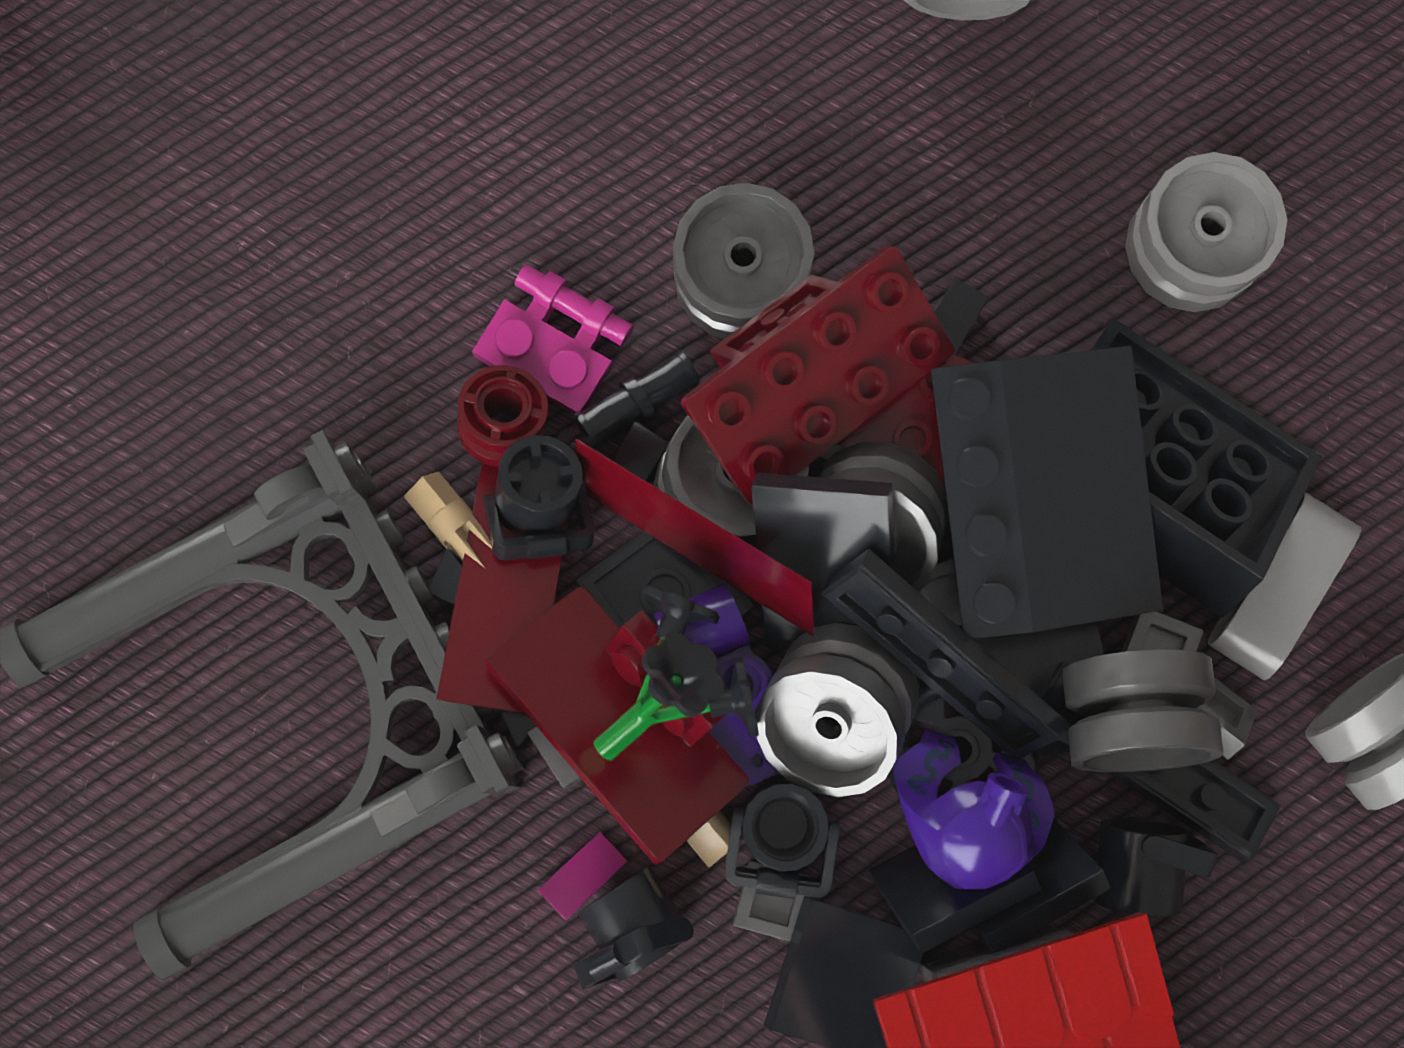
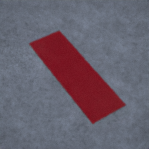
M575 438L587 496L814 637L811 581Z
M570 447L579 458L577 448ZM482 463L472 515L489 538L483 495L493 494L494 496L498 467ZM500 522L504 539L521 537L510 532ZM567 525L561 530L566 531ZM469 530L467 542L484 567L464 553L436 700L525 713L486 668L485 660L489 654L554 606L562 555L527 560V558L501 560L494 556L492 549Z

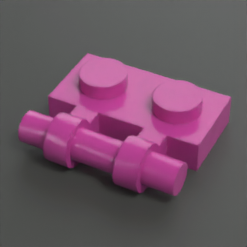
M526 264L520 270L515 280V286L534 296L531 304L524 311L504 299L472 350V353L476 359L488 366L508 365L525 370L542 385L547 400L572 414L582 412L588 408L613 367L610 359L594 351L602 336L623 346L631 335L634 325L615 315L616 308L598 298L595 302H592L567 288L568 281L552 271L545 275ZM555 309L582 324L574 339L547 324Z

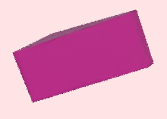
M599 832L538 889V892L566 921L627 860Z

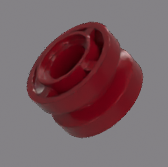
M495 365L474 373L463 385L458 398L457 431L464 449L476 460L486 465L499 467L506 449L517 440L533 435L544 436L548 414V400L542 385L530 373L514 366ZM497 410H505L511 412L517 418L511 422L501 423L492 420L488 414Z

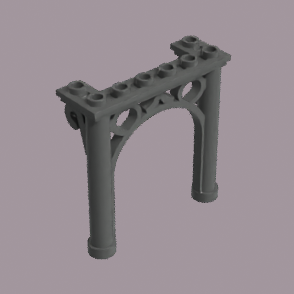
M323 430L311 435L310 437L314 444L303 449L310 465L290 469L268 480L255 491L254 497L256 501L25 622L21 619H15L0 627V664L18 686L25 688L200 594L230 584L260 583L289 590L311 602L336 625L346 638L358 660L370 701L371 727L367 755L353 788L342 803L316 825L163 908L160 907L134 921L133 933L139 951L151 971L161 980H166L190 967L192 957L489 795L496 793L510 794L521 788L514 775L524 769L518 754L506 735L502 736L499 732L493 735L485 719V716L493 713L494 710L492 708L436 700L450 626L446 621L436 626L425 604L435 599L434 595L430 593L429 585L417 565L408 570L406 569L396 550L397 547L405 543V540L390 512L385 510L378 514L367 493L375 489L376 485L361 457L358 454L355 456L347 442L337 446ZM343 513L350 529L339 523L327 521ZM298 537L292 548L290 572L269 566L247 564ZM328 538L342 540L346 544L348 553L353 557L355 564L354 574L350 582L342 588L335 590L317 586L311 583L309 578L310 553L315 545ZM373 570L397 618L388 621L373 620L367 617L359 607L355 606L348 613L339 603L353 602L361 596L371 581ZM365 633L372 638L383 639L377 650V655ZM409 642L416 652L436 693L420 686H406L396 689L389 696L387 683L398 681L395 672L396 659L402 648ZM413 700L427 703L432 709L433 716L438 721L441 730L440 740L436 747L429 753L421 756L410 754L390 740L394 716L397 710L406 702ZM458 733L462 741L457 744L460 752L449 757L456 744V735ZM387 757L406 768L421 769L422 773L368 802L382 776Z

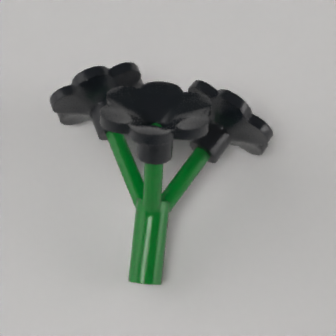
M645 585L641 594L644 595V598L652 601L663 614L655 636L660 638L658 645L650 646L642 655L641 664L647 675L636 703L594 740V746L599 754L606 760L612 761L653 724L689 716L695 717L711 712L712 718L734 713L746 726L751 738L759 736L743 658H733L734 670L729 687L724 688L722 678L715 672L717 658L713 651L703 644L692 645L689 639L684 636L689 623L708 622L717 625L720 619L718 612L695 604L693 601L682 596L663 592ZM662 705H671V706H667V707H662V708H660Z

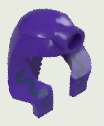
M925 728L920 743L902 754L893 765L895 784L903 813L921 858L937 877L957 889H988L1007 881L1026 866L1045 846L1055 815L1047 786L1030 768L1026 760L1019 759L1016 761L1009 755L997 752L992 759L999 773H990L986 782L975 781L957 786L937 799L938 787L942 778L953 768L961 765L960 751L954 738Z

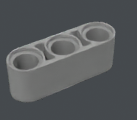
M1305 492L1264 580L1223 618H1219L1210 634L1208 645L1262 680L1269 679L1290 654L1360 536L1361 526Z

